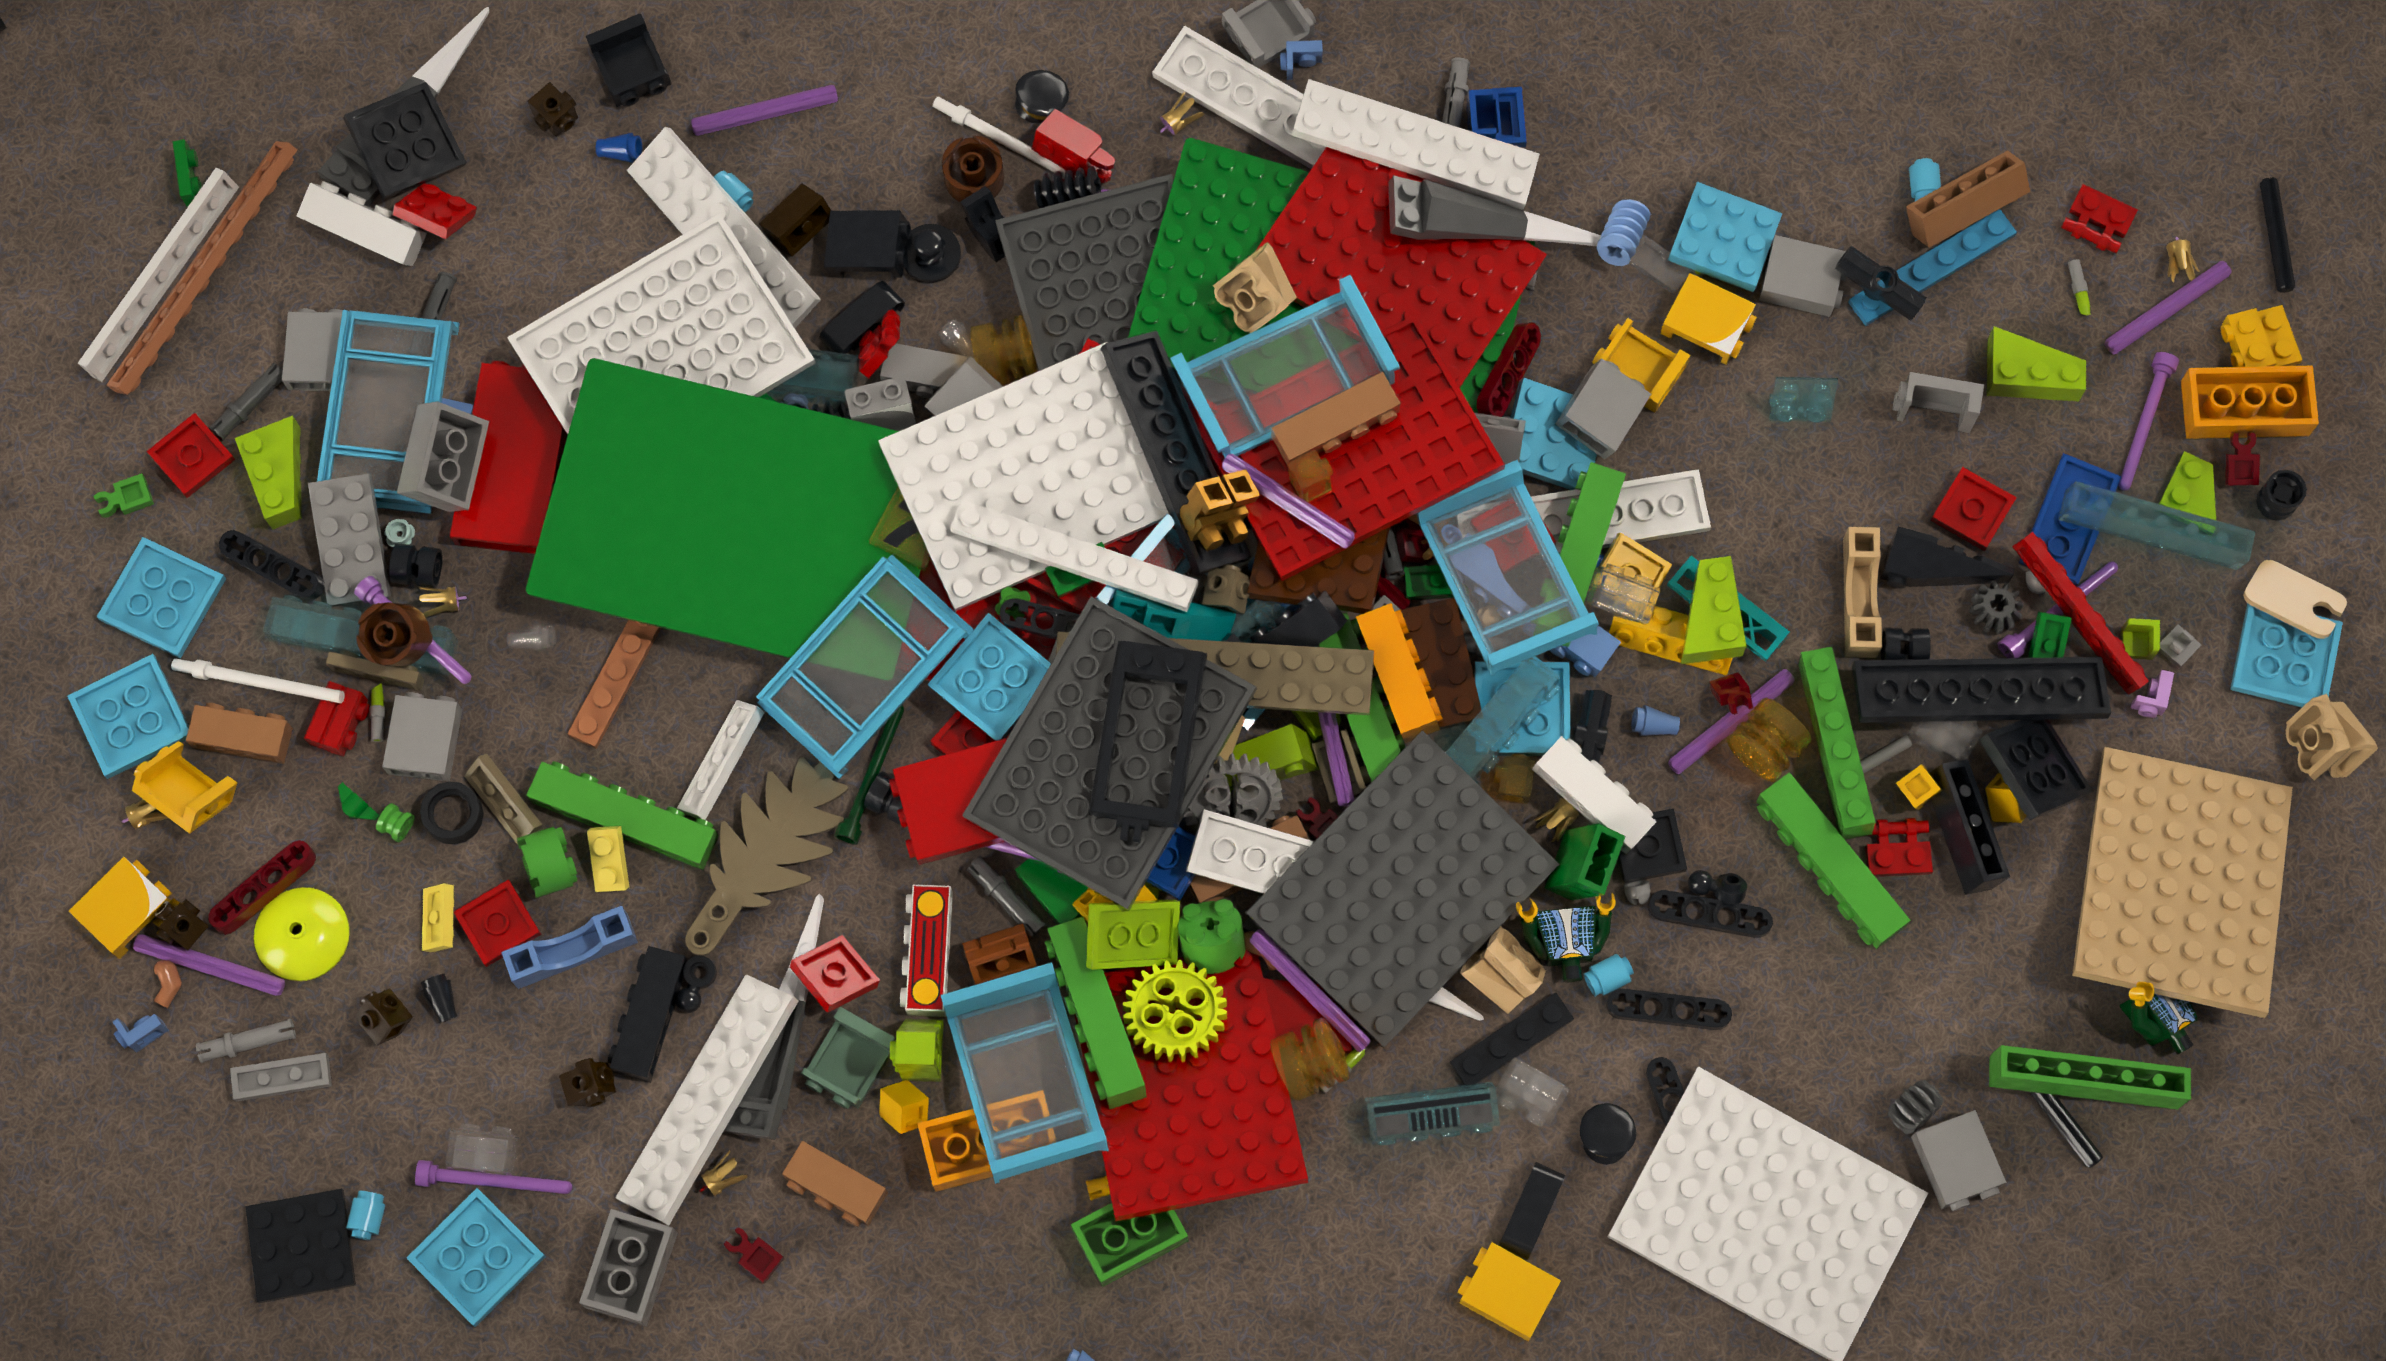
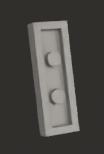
M327 1053L230 1068L233 1100L236 1102L332 1086L329 1055Z

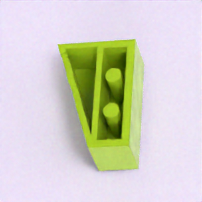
M1993 327L1988 337L1987 396L2080 401L2086 390V360L1998 327Z
M293 415L235 438L263 516L272 530L302 519L300 481L301 432L300 426Z
M1731 556L1699 561L1695 574L1681 664L1740 657L1744 654L1747 645Z
M1293 724L1235 745L1233 750L1235 760H1239L1243 754H1246L1249 762L1255 757L1259 758L1260 765L1268 762L1270 770L1275 769L1277 778L1280 781L1320 769L1310 735ZM1225 774L1231 793L1234 790L1232 786L1233 776Z
M905 1019L896 1032V1041H890V1060H892V1065L895 1066V1072H899L902 1081L941 1082L944 1020Z

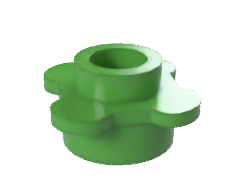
M1006 587L1000 591L999 603L996 604L995 610L999 615L1002 604L1012 598L1030 601V594L1025 590L1020 591L1017 588ZM1012 606L1011 610H1005V613L1013 616L1015 620L1017 617L1024 618L1025 614L1018 612L1017 606Z

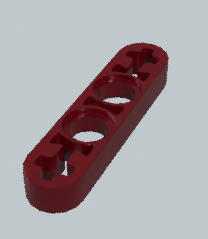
M1520 323L1513 328L1478 396L1477 410L1479 414L1499 417L1505 414L1518 388L1519 381L1527 371L1541 342L1540 329L1535 323ZM1514 352H1515V354H1516V359H1517V361H1516V366H1515L1514 360H1513V354H1514ZM1502 375L1504 376L1505 380L1504 389L1502 387Z
M298 840L290 843L210 910L208 915L209 923L220 934L226 935L236 931L311 869L316 861L314 850L304 841ZM301 852L303 858L298 860L296 855ZM285 863L291 867L289 870L284 866ZM282 871V875L277 882L268 883V878L273 872ZM253 891L257 892L253 902L243 904L246 894ZM236 904L241 910L237 912L233 906ZM224 914L229 918L225 922L221 919Z

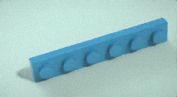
M1998 209L1896 270L1899 279L1922 293L2016 236L2017 231L2001 209ZM1882 280L1877 282L1880 287L1885 288V283ZM1861 291L1848 301L1865 326L1893 310V308L1881 300L1876 301L1868 298L1864 291Z

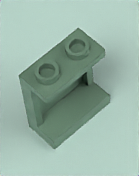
M839 1007L833 1017L835 1020L833 1026L807 1069L803 1068L801 1075L806 1079L804 1085L811 1090L821 1094L824 1089L834 1095L832 1101L841 1107L849 1109L852 1105L859 1109L890 1057V1041H896V1038L846 1009Z

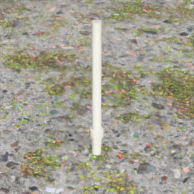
M939 96L935 99L933 107L952 117L953 122L961 126L965 124L1054 173L1060 171L1065 178L1066 171L1062 167L1040 156L1032 150L1031 146L971 114V110L962 105L957 107Z
M175 658L171 664L173 671L192 674L194 678L203 680L214 678L336 703H342L345 698L344 691L212 666L211 662L203 660L192 662Z

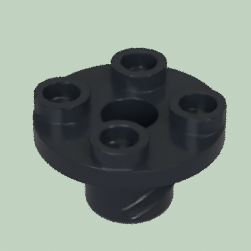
M924 224L911 230V237L909 240H906L905 250L908 253V265L904 269L916 281L922 283L939 282L948 278L959 267L961 259L960 244L953 232L946 227L937 224Z

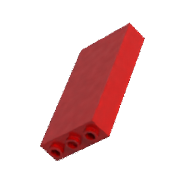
M492 361L491 364L481 363L472 415L489 421L469 510L454 511L450 538L455 545L535 554L566 444L567 433L524 364L521 367L510 366L503 361Z
M1007 738L892 769L895 777L889 779L894 798L900 796L903 807L897 810L902 828L908 827L911 839L905 840L909 857H916L919 865L1005 842L965 819L962 815Z

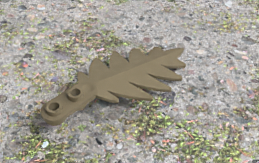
M839 749L832 752L831 754L834 755ZM804 757L799 758L793 776L792 793L772 771L768 772L766 808L769 819L747 793L742 794L741 819L746 845L727 822H721L720 851L725 874L715 864L710 865V875L716 890L686 934V945L692 953L704 956L713 952L743 907L759 908L771 904L769 899L757 894L783 891L811 882L810 876L777 865L803 863L833 854V849L799 838L800 836L814 835L834 829L844 819L843 817L816 809L837 799L848 791L847 785L833 781L835 775L821 762L813 768ZM718 907H723L725 910L721 918L714 916V910ZM699 934H705L707 937L706 942L702 945L696 943V937Z

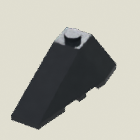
M1898 526L1888 546L1880 579L1886 580L1889 586L1899 589L1905 588V586L1991 584L1995 580L1998 584L2009 583L2015 569L1984 556L1968 557L1963 552L1964 548L1953 545L1951 548H1945L1937 544L1938 538Z

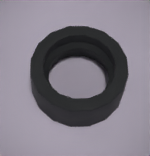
M451 781L437 784L429 790L422 800L420 809L422 824L432 837L442 843L454 845L466 842L476 835L482 825L484 815L482 804L472 789L460 782ZM450 795L464 798L470 807V817L466 824L453 831L440 828L436 824L433 815L438 801Z

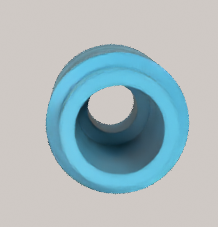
M1918 159L1909 167L1911 197L1915 201L1941 187L1939 164L1933 162L1932 159Z
M726 171L717 173L714 178L744 212L748 211L753 204V191L732 173H727Z
M1614 954L1590 966L1589 971L1583 975L1591 993L1594 996L1599 994L1604 996L1630 983V975L1634 974L1626 957L1620 958L1618 954Z
M358 1191L357 1198H353L346 1229L352 1231L351 1237L370 1240L371 1235L379 1234L385 1209L383 1195L368 1191Z

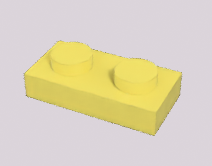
M621 826L590 828L587 830L595 892L627 890L629 888Z
M443 883L423 889L422 951L436 952L453 948L454 885Z

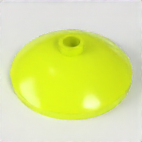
M305 887L287 890L268 903L256 921L254 944L257 955L268 970L283 979L307 981L318 978L334 968L343 957L350 935L348 918L342 906L332 896L321 890ZM302 925V930L299 934L295 935L292 933L294 926Z

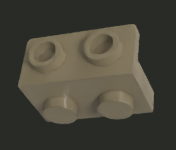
M1347 729L1341 731L1342 735L1340 736L1354 798H1356L1364 791L1365 785L1371 782L1365 765L1360 767L1358 765L1355 755L1361 753L1355 737H1349ZM1323 740L1312 744L1331 805H1334L1338 801Z

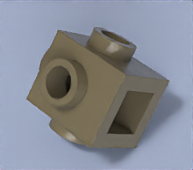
M1226 565L1222 569L1217 568L1208 572L1204 583L1202 604L1236 614H1245L1247 599L1250 596L1247 594L1250 577L1241 573V568L1234 565Z

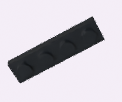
M1554 993L1451 1060L1450 1065L1468 1090L1572 1022L1574 1018L1558 994Z

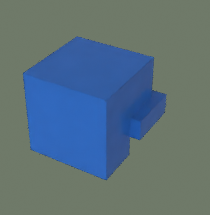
M1522 87L1469 90L1466 106L1468 131L1517 147H1526Z

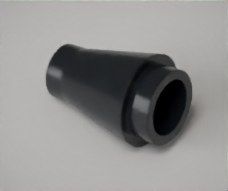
M445 973L421 982L423 990L420 992L437 1016L439 1023L458 1017L455 1011L451 980H447Z

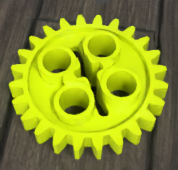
M1166 960L1162 970L1156 964H1153V974L1150 975L1144 970L1141 971L1143 981L1140 982L1133 979L1132 986L1135 991L1126 990V999L1129 1001L1123 1002V1011L1127 1012L1123 1015L1124 1024H1129L1126 1027L1127 1034L1135 1035L1133 1038L1135 1046L1144 1043V1054L1154 1049L1156 1060L1163 1053L1167 1054L1168 1062H1172L1174 1054H1179L1181 1061L1185 1062L1186 1053L1188 1052L1195 1058H1198L1197 1048L1201 1047L1208 1052V1040L1218 1042L1216 1031L1225 1030L1224 1023L1221 1021L1227 1019V1011L1223 1009L1227 1007V1000L1221 997L1223 995V987H1215L1217 984L1215 976L1206 979V968L1196 973L1195 963L1193 962L1187 969L1183 968L1182 960H1178L1176 968H1171L1169 961ZM1163 988H1170L1173 990V992L1167 996H1163L1158 993ZM1193 998L1203 1000V1003L1198 1006H1192L1188 1002ZM1151 1016H1159L1162 1018V1020L1156 1024H1150L1147 1022V1019ZM1194 1018H1202V1020L1197 1021ZM1182 1026L1192 1028L1188 1034H1180L1177 1032V1029Z

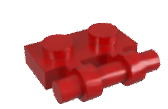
M2082 184L2069 210V213L2079 217V220L2076 222L2066 217L2061 228L2071 232V236L2078 240L2081 237L2096 244V248L2102 251L2107 249L2117 254L2122 243L2111 238V236L2116 234L2124 238L2138 209ZM2087 222L2103 228V233L2087 227Z
M888 310L882 318V326L879 324L873 332L867 331L859 342V372L867 378H870L888 358V351L900 338V317L896 311Z
M1905 818L1902 822H1888L1887 819L1876 820L1872 835H1877L1878 844H1867L1865 846L1867 867L1875 877L1928 875L1933 873L1930 841L1917 842V833H1929L1928 820L1916 821V818ZM1905 834L1906 842L1889 843L1888 835Z

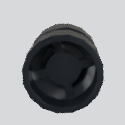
M2279 470L2273 473L2257 494L2256 503L2259 511L2271 520L2287 519L2306 497L2307 488L2305 481L2294 471Z
M396 543L390 558V581L410 585L415 581L417 586L436 588L439 584L443 564L442 550L425 546L417 550L415 545Z
M1883 628L1881 660L1930 659L1931 640L1928 628H1910L1907 633H1904L1902 628ZM1901 642H1905V654H1900Z
M882 771L873 781L865 798L864 807L879 815L886 812L887 819L901 825L897 810L903 808L900 796L893 797L889 779L895 777Z

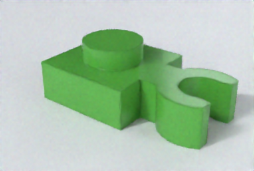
M142 473L113 483L115 489L113 493L103 491L94 495L97 503L108 501L107 507L98 510L99 514L104 518L112 516L118 508H121V511L126 515L154 505L146 478Z

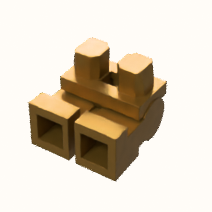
M1246 469L1223 475L1221 479L1218 476L1196 482L1187 495L1188 504L1181 506L1180 517L1185 529L1188 530L1190 540H1200L1206 551L1214 550L1222 545L1224 539L1221 533L1223 532L1226 533L1232 544L1242 542L1249 534L1243 521L1249 514L1245 505L1255 502L1260 494Z

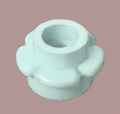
M404 519L392 520L385 528L386 542L391 547H394L396 543L411 544V539L415 536V529ZM402 532L403 534L402 536L398 537L397 533Z

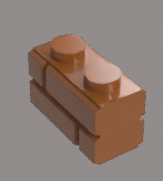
M1023 923L962 943L975 985L1037 967Z

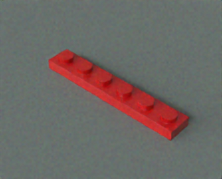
M2031 532L2012 546L2063 613L2072 618L2071 623L2095 654L2098 657H2102L2103 664L2123 690L2129 695L2147 684L2149 680L2145 676L2142 666L2133 661L2125 651L2123 642L2111 633L2106 626L2103 616L2094 611L2086 601L2084 592L2072 583L2067 576L2064 566L2054 560L2048 552L2045 542Z

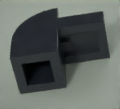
M984 186L960 201L967 216L964 219L970 231L986 253L995 262H998L1005 257L995 220L1005 217L1001 215L992 192Z

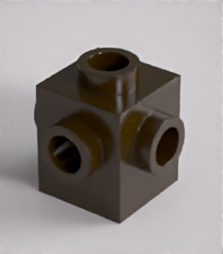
M551 82L546 84L527 101L532 114L535 116L533 118L535 123L544 132L549 130L555 137L562 132L570 130L578 119L574 108L577 105L575 100L566 91L561 93Z
M175 898L170 902L165 901L155 912L156 918L153 920V923L160 928L156 932L158 936L170 945L176 941L187 951L209 926L197 917L200 910L187 899L182 903Z
M390 988L378 994L374 991L366 995L360 1002L361 1008L354 1016L377 1046L399 1036L413 1018Z
M593 1058L584 1059L575 1063L576 1068L559 1075L568 1106L595 1107L605 1103V1097L616 1093L614 1075L609 1068L608 1062H594Z

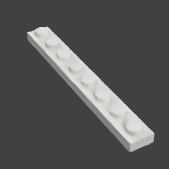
M215 168L78 362L93 378L101 382L105 379L238 190L239 186L225 171Z
M964 500L961 501L950 527L953 533L1185 612L1188 611L1198 586L1197 579Z

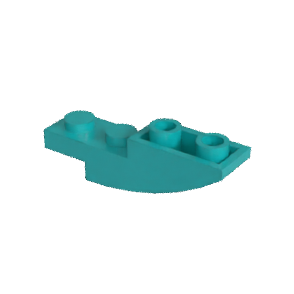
M1117 589L1111 607L1167 638L1222 641L1227 633H1231L1236 618V613L1192 602L1188 611L1185 612Z

